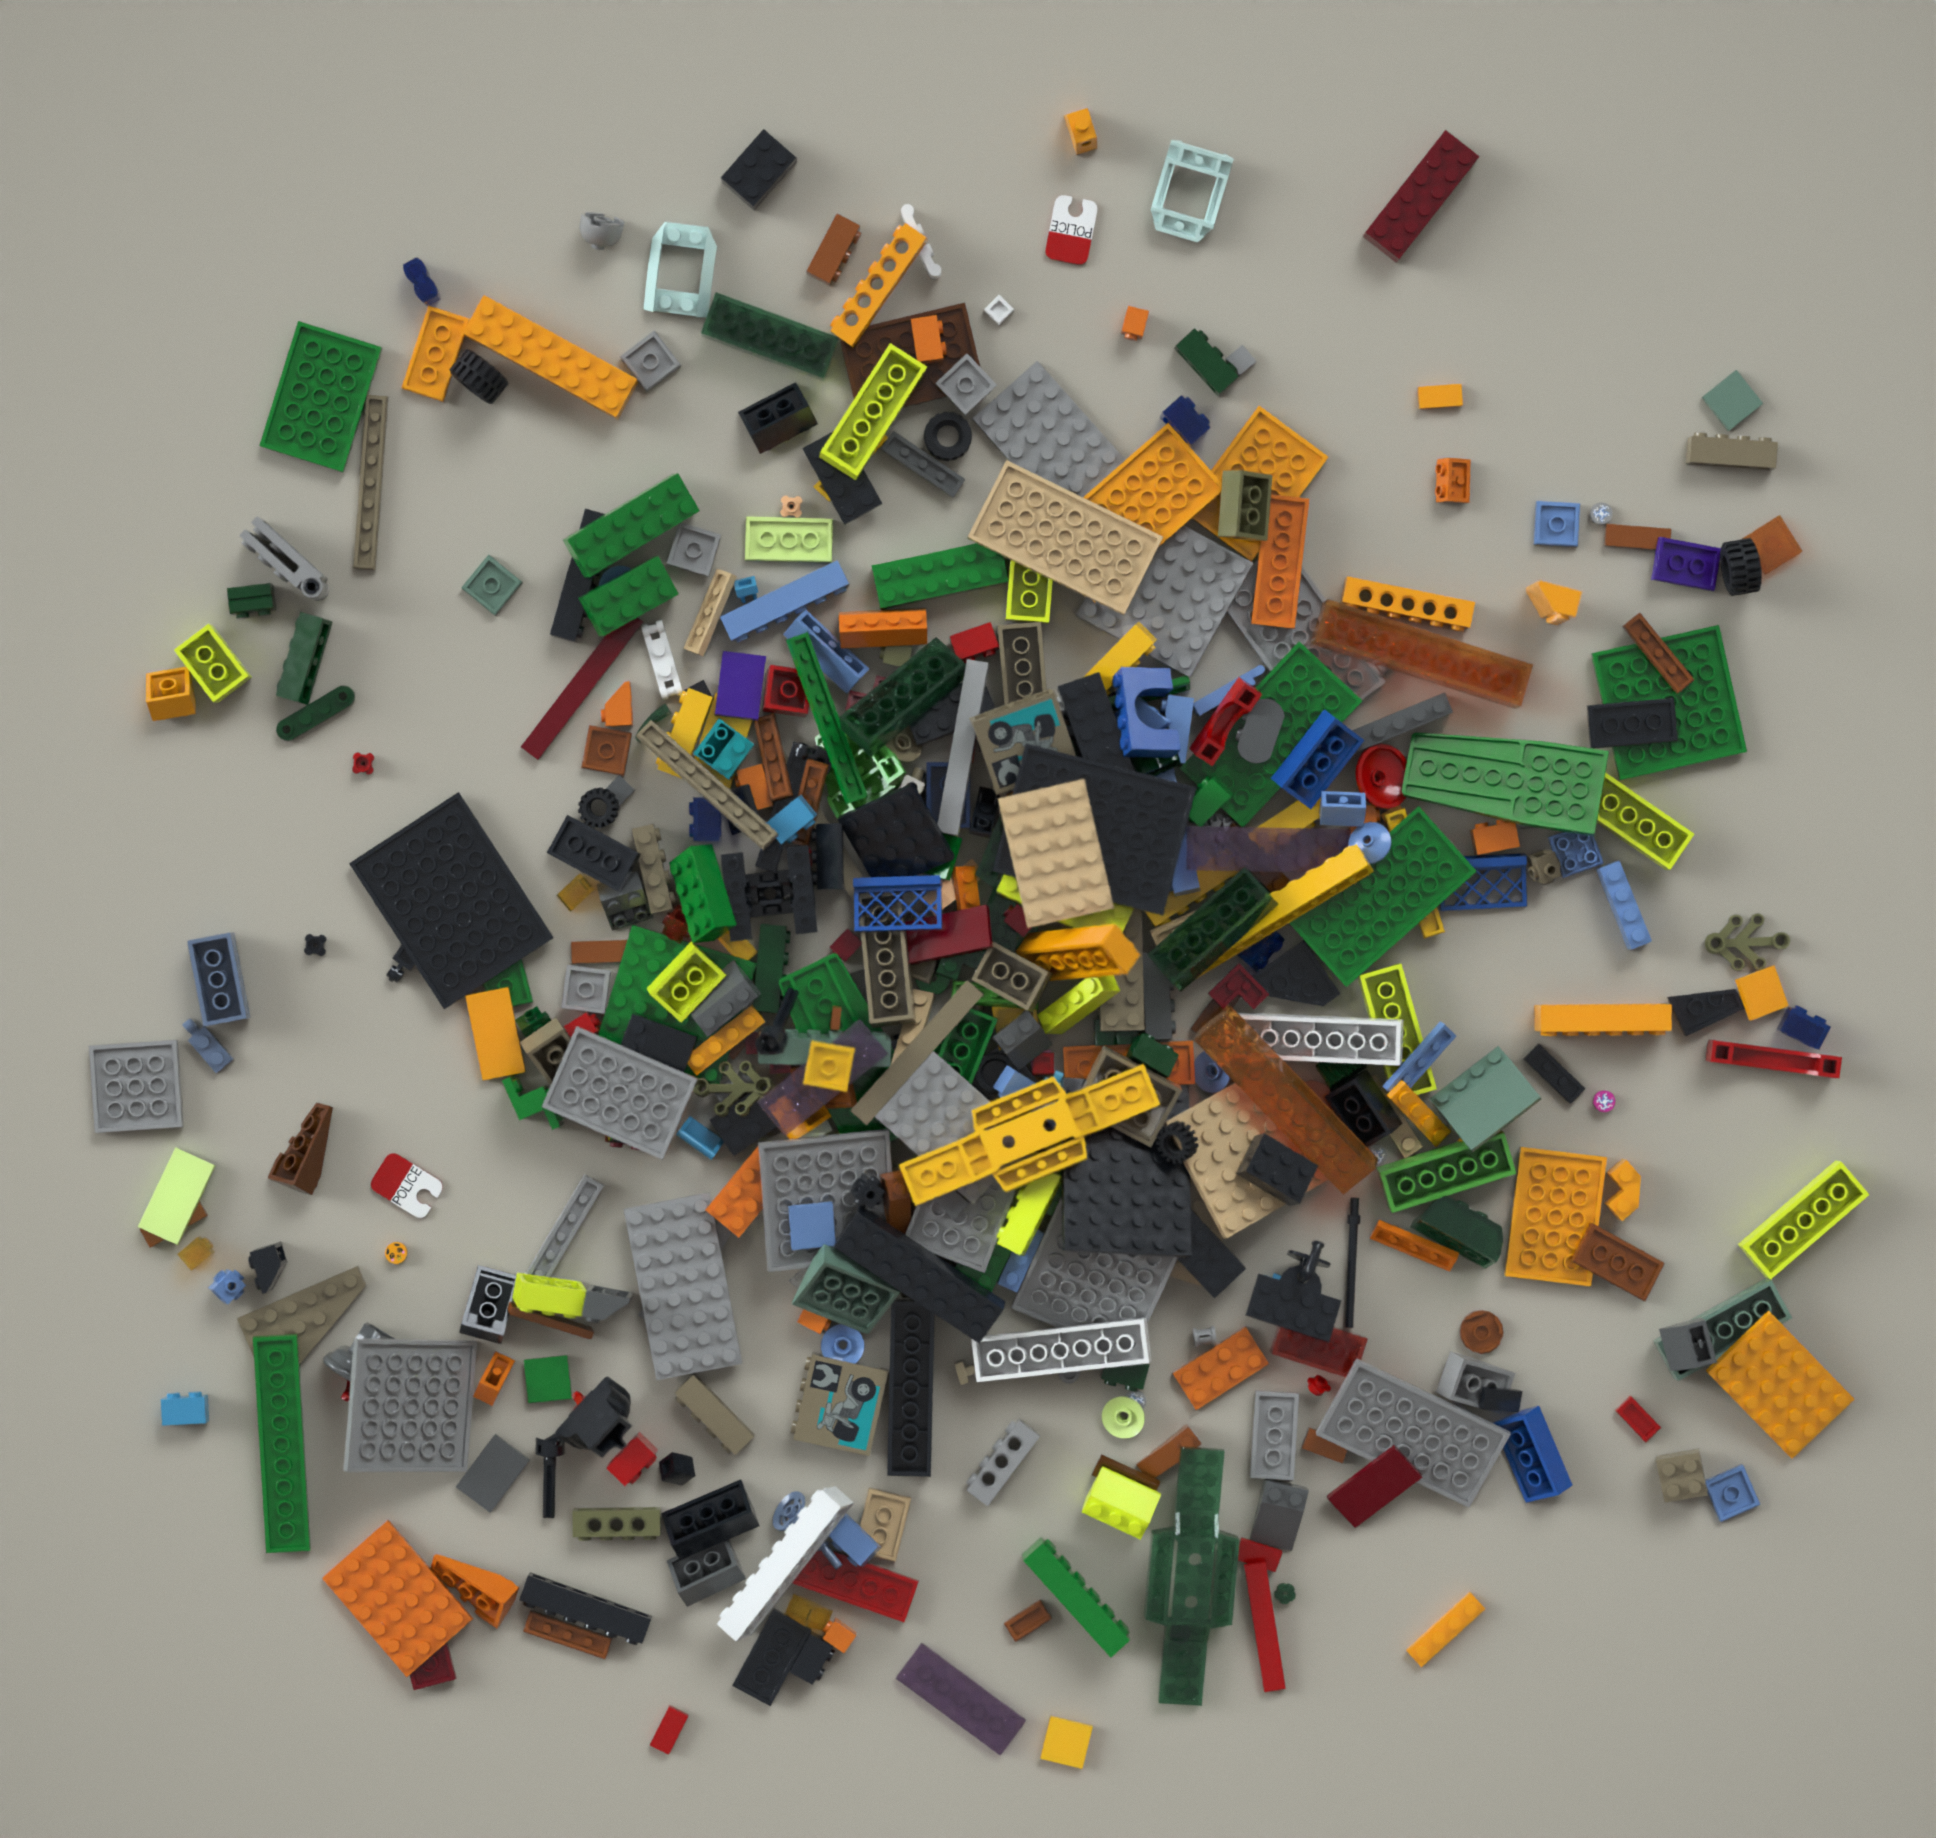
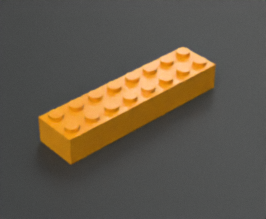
M483 295L463 331L465 337L617 420L639 383L635 377Z

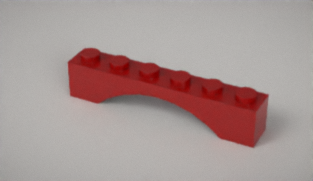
M1708 1039L1705 1061L1839 1079L1842 1057Z

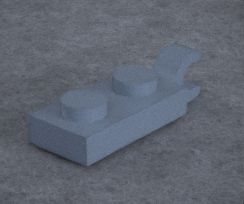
M191 1018L182 1024L192 1035L188 1040L215 1073H218L234 1059L206 1026L200 1030Z

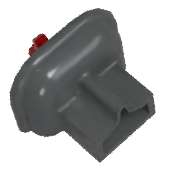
M368 1322L363 1325L356 1339H395ZM354 1342L351 1347L340 1346L333 1352L326 1354L323 1358L324 1364L347 1379L346 1389L341 1396L346 1402H349Z

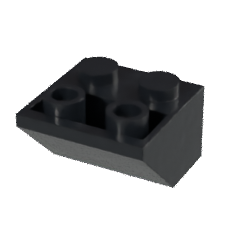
M281 1241L249 1252V1265L251 1269H255L257 1275L254 1278L255 1285L258 1290H261L262 1294L274 1288L287 1264Z

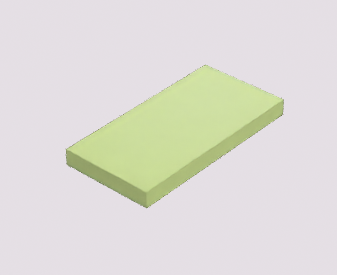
M746 517L745 561L832 563L833 519Z
M175 1147L138 1227L179 1245L216 1165Z

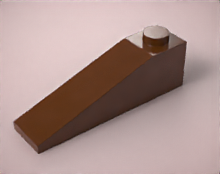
M320 1103L314 1105L301 1123V1131L296 1137H291L288 1141L290 1143L288 1149L284 1154L280 1152L276 1158L268 1179L298 1192L313 1195L322 1173L333 1107Z

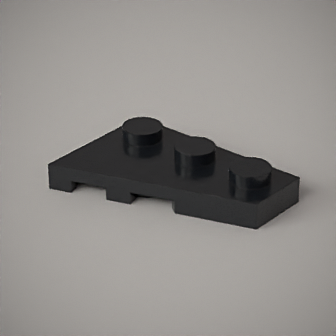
M1736 989L1667 997L1669 1004H1672V1010L1685 1036L1745 1009Z

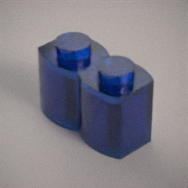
M416 257L403 264L406 277L414 285L417 297L425 306L441 299L438 287L430 279L427 267L419 258Z

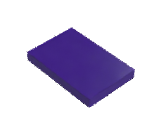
M1658 537L1651 580L1715 591L1721 548Z
M723 651L715 716L758 721L766 656Z

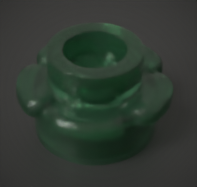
M1281 1583L1277 1586L1274 1596L1281 1604H1288L1296 1597L1295 1588L1289 1583Z

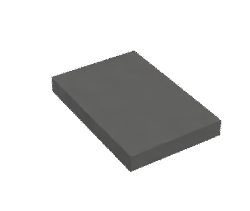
M495 1434L456 1485V1488L491 1513L530 1459Z

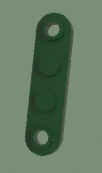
M344 685L335 688L281 720L276 727L277 735L286 741L294 740L350 707L355 701V692L352 688ZM345 692L347 694L346 700L340 699L341 693ZM287 725L291 728L288 734L284 733L283 730Z

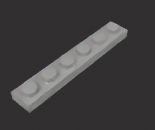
M586 1174L583 1175L525 1274L551 1276L604 1186L602 1183Z

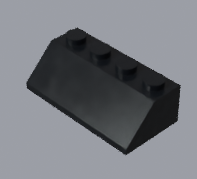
M741 1479L661 1513L671 1546L679 1560L760 1526Z

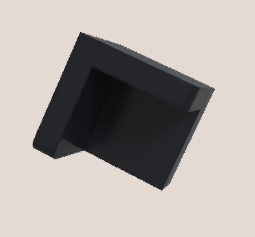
M671 1452L659 1461L661 1479L664 1482L684 1485L695 1477L694 1463L691 1456Z

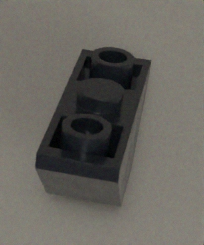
M980 786L969 834L991 838L998 799L1000 798V794L997 795L993 789Z

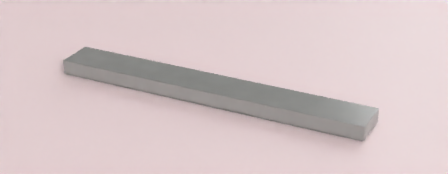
M969 659L966 662L938 819V827L942 833L959 835L976 742V733L971 726L969 718L981 714L990 664L987 662Z

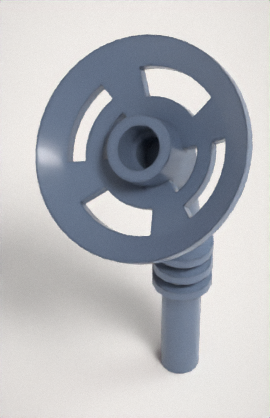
M791 1492L777 1506L773 1515V1526L777 1530L784 1531L792 1523L795 1524L798 1521V1514L805 1507V1496L801 1492ZM794 1500V1504L788 1505L791 1501ZM824 1541L818 1551H822L835 1570H837L843 1564L828 1546L829 1542Z

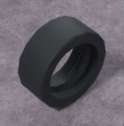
M990 1053L982 1057L975 1075L979 1087L991 1094H998L999 1091L986 1083L983 1078V1069L987 1063L997 1060L1016 1070L1011 1060L1006 1055L1000 1053Z

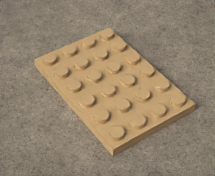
M1084 779L998 799L1028 928L1114 908Z

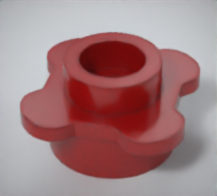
M356 752L353 755L354 766L352 771L356 774L360 772H365L368 775L372 774L374 771L372 767L374 755L371 753L363 755Z
M1316 1375L1314 1378L1309 1377L1307 1380L1309 1391L1316 1396H1322L1325 1391L1330 1392L1331 1390L1326 1379L1320 1375Z

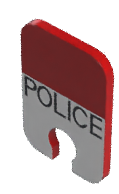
M1061 195L1054 204L1045 253L1051 260L1082 265L1088 259L1097 215V205L1091 200L1083 199L1082 214L1079 217H1073L1068 212L1072 197Z
M391 1153L386 1156L371 1181V1188L415 1217L422 1218L429 1213L432 1207L418 1201V1192L421 1189H427L433 1196L438 1198L442 1192L443 1184L439 1179L402 1156Z

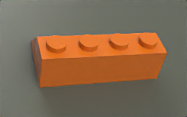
M926 608L839 612L840 647L842 649L928 644Z

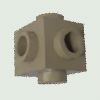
M1543 849L1527 856L1528 873L1533 881L1546 885L1553 883L1555 878L1561 876V864L1554 851Z

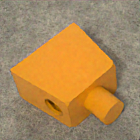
M1088 108L1064 115L1076 155L1097 149V136Z

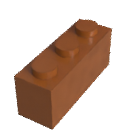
M837 213L807 269V275L828 286L832 282L836 283L842 272L839 270L842 263L846 264L851 256L850 247L853 243L857 244L862 235L859 232L860 225Z

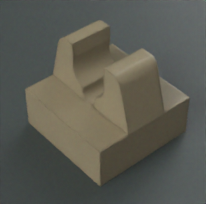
M963 1360L954 1362L960 1385L969 1383L967 1376L976 1374L975 1365L964 1366Z

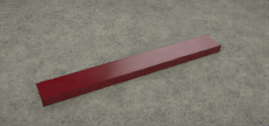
M637 617L608 633L521 745V748L537 760L541 758L644 623Z

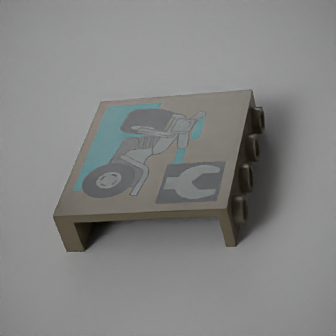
M1051 688L969 718L993 783L992 788L997 795L1003 796L1013 792L1026 743L1076 756L1055 692Z
M812 1352V1357H807L804 1368L808 1370L807 1379L802 1378L800 1391L804 1392L802 1400L798 1399L795 1412L799 1413L798 1420H793L790 1433L794 1434L793 1440L870 1456L889 1369L882 1367L878 1369L816 1355L817 1353Z

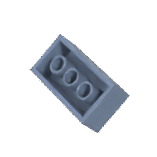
M230 932L188 940L187 943L203 1026L251 1018L235 933Z

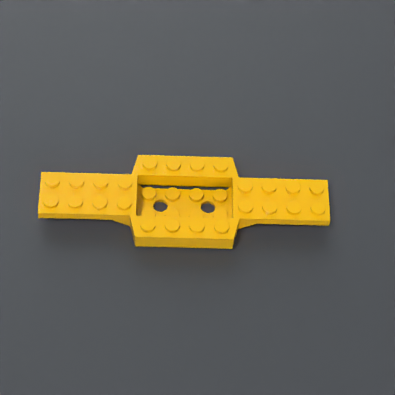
M1144 1064L1069 1094H1066L1056 1079L1051 1077L973 1109L974 1133L904 1162L899 1167L915 1206L991 1175L994 1176L1005 1193L1087 1160L1085 1136L1161 1105ZM1047 1119H1053L1056 1122V1128L1051 1132L1043 1128V1123ZM1012 1136L1015 1139V1145L1009 1149L1005 1148L1002 1144L1004 1137ZM1067 1138H1076L1074 1140H1071L1069 1142H1066L1057 1147H1054L1052 1149H1049L1040 1154H1037L1035 1156H1032L1023 1161H1020L1018 1163H1015L1013 1165H1010L1006 1168L999 1170L1000 1166L1012 1162L1016 1159L1029 1155L1033 1152L1046 1148Z

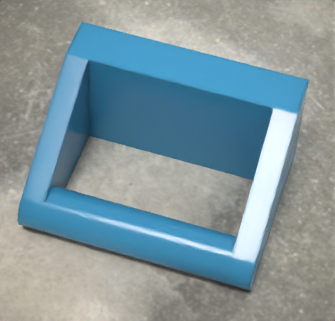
M689 1116L676 1134L710 1160L713 1159L724 1143L721 1137L691 1116Z

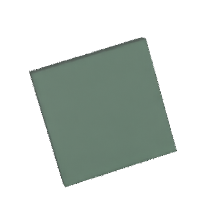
M1737 370L1701 397L1728 431L1763 404Z
M488 554L461 588L496 616L523 582Z

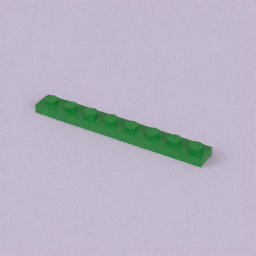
M808 632L787 639L788 648L845 803L849 804L868 797Z

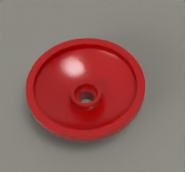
M1377 744L1367 748L1359 757L1356 766V782L1360 793H1365L1366 801L1380 809L1394 808L1406 799L1402 795V785L1407 760L1398 749L1391 745Z

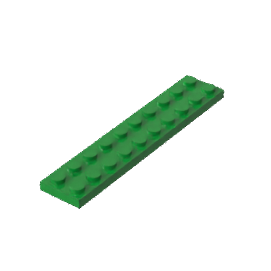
M298 1334L254 1336L253 1351L266 1553L310 1551Z

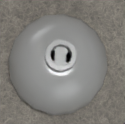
M585 212V215L581 214L580 233L584 240L592 244L591 247L597 250H604L605 246L609 247L616 244L622 235L624 221L617 217H614L613 221L610 218L604 217L605 214Z

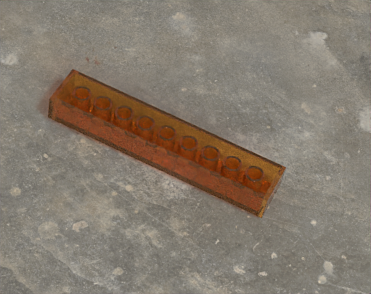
M1329 599L1322 603L1310 643L1513 709L1522 705L1533 668L1532 664Z
M1230 1005L1226 1006L1197 1031L1194 1041L1311 1162L1318 1165V1169L1343 1195L1376 1169L1378 1158Z

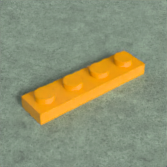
M751 1005L694 1049L688 1062L689 1067L698 1075L766 1021L755 1007Z
M1403 1080L1387 1094V1097L1435 1147L1451 1133L1445 1124Z
M1469 1592L1406 1651L1423 1667L1482 1613L1485 1608Z

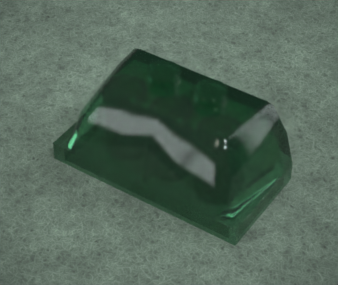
M1443 1196L1434 1201L1420 1216L1413 1220L1410 1228L1437 1243L1459 1252V1255L1484 1269L1495 1264L1501 1255L1504 1241L1502 1227L1489 1220L1485 1213L1475 1212L1469 1208L1467 1203L1460 1200L1455 1201L1448 1196Z

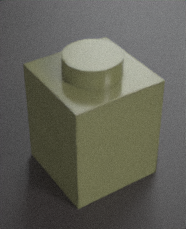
M912 646L881 647L879 659H883L884 665L908 669Z

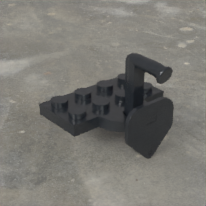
M1317 1240L1312 1241L1310 1255L1289 1250L1287 1255L1300 1261V1264L1287 1269L1282 1273L1279 1280L1258 1274L1245 1316L1328 1343L1341 1300L1321 1294L1322 1284L1320 1277L1315 1272L1316 1267L1329 1268L1331 1263L1319 1259L1324 1243Z

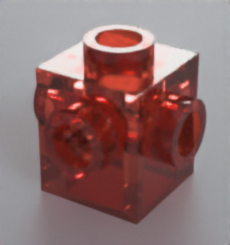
M678 904L672 913L668 912L662 922L665 925L662 934L681 944L685 937L689 939L691 935L688 932V925L682 912V906Z

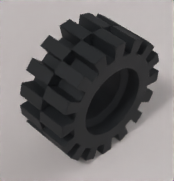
M602 787L586 792L578 803V806H580L578 813L582 815L580 817L581 820L584 819L586 821L585 824H590L593 828H602L615 821V818L618 817L620 806H618L619 801L614 797L616 796L614 793H610V790L603 789ZM599 799L605 802L607 810L603 816H597L592 812L591 804L594 800Z
M1175 1121L1162 1128L1159 1134H1157L1156 1138L1158 1140L1156 1145H1160L1157 1150L1158 1152H1163L1161 1155L1163 1158L1167 1156L1166 1161L1171 1162L1173 1160V1164L1178 1162L1180 1164L1197 1152L1196 1148H1198L1199 1144L1195 1142L1198 1141V1137L1193 1136L1196 1132L1189 1130L1191 1128L1189 1124L1185 1126V1122L1179 1123V1121ZM1172 1136H1176L1180 1140L1182 1150L1178 1149L1174 1144Z

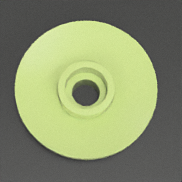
M1119 1396L1111 1399L1104 1406L1102 1422L1106 1430L1113 1436L1131 1438L1137 1435L1143 1428L1145 1414L1137 1401L1129 1397ZM1121 1412H1126L1128 1417H1122Z

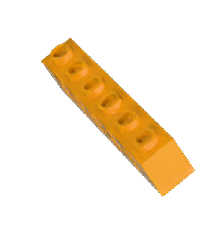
M907 223L903 227L901 225L897 227L893 233L895 238L891 244L887 243L881 250L880 254L882 257L878 263L876 261L872 263L867 271L870 274L866 280L862 279L856 286L855 290L857 293L853 299L851 297L847 299L842 307L845 310L841 316L837 315L830 324L832 327L830 331L853 348L928 241L927 237ZM900 243L908 244L906 253L900 254L897 252V246ZM888 261L896 263L895 269L891 272H887L884 269V265ZM875 279L883 280V286L879 290L872 288V282ZM863 297L871 299L870 305L866 308H862L859 305V301ZM850 315L858 316V322L854 326L847 324V318Z
M1349 576L1345 578L1340 604H1345L1346 609L1358 610V607L1365 608L1366 613L1379 615V611L1388 613L1387 617L1395 619L1405 616L1409 617L1408 621L1421 623L1422 620L1429 621L1431 626L1442 628L1443 624L1449 625L1451 630L1464 632V629L1470 628L1475 602ZM1361 591H1367L1370 594L1368 602L1360 600L1359 594ZM1382 595H1388L1391 598L1390 606L1386 607L1381 604L1380 599ZM1404 599H1409L1412 602L1413 607L1410 611L1403 609L1402 601ZM1429 603L1433 606L1434 612L1432 615L1424 613V604ZM1446 608H1452L1455 611L1453 619L1445 617L1444 611Z

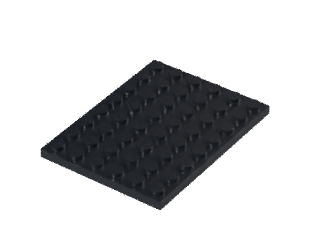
M1026 743L1012 795L1084 779L1113 903L1163 916L1197 787ZM1003 828L992 871L1016 877L1005 828Z
M460 792L349 863L443 1009L456 1003L465 995H468L554 939L552 933Z
M1063 1077L1061 1079V1087L1066 1094L1073 1093L1082 1089L1086 1079ZM1180 1085L1182 1091L1166 1121L1189 1108V1085ZM1111 1126L1085 1136L1087 1160L1062 1170V1251L1191 1257L1190 1174L1184 1163L1179 1164L1178 1162L1173 1164V1160L1171 1162L1166 1161L1167 1156L1163 1158L1161 1156L1163 1152H1158L1157 1150L1160 1145H1156L1158 1138L1149 1147ZM1075 1137L1067 1138V1139L1061 1141V1144H1064V1143L1069 1142V1141H1071V1140H1074V1139H1076V1138H1075Z

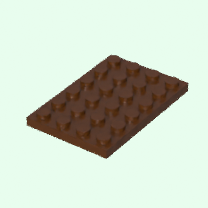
M965 303L869 325L854 348L839 338L853 398L855 399L890 343L916 359L911 319L937 315L938 321L942 320L944 333L940 334V340L946 344L947 355H943V361L924 364L927 366V369L903 408L946 398L947 396L935 383L962 357L968 354L980 366Z

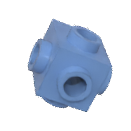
M226 1269L225 1271H219L213 1278L214 1282L208 1288L223 1303L229 1304L233 1299L237 1300L244 1293L243 1288L246 1285L242 1282L244 1277L238 1271L234 1270L232 1272Z

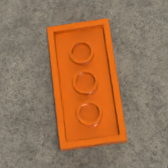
M758 1146L705 1209L737 1237L742 1235L763 1209Z
M1244 1327L1174 1371L1173 1375L1195 1410H1197L1269 1363L1248 1329Z

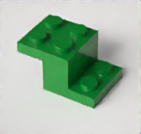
M513 1075L502 1080L519 1120L544 1110L552 1130L564 1124L563 1120L565 1117L542 1107L550 1089L547 1085L522 1095L521 1091L524 1088L519 1078L515 1079Z

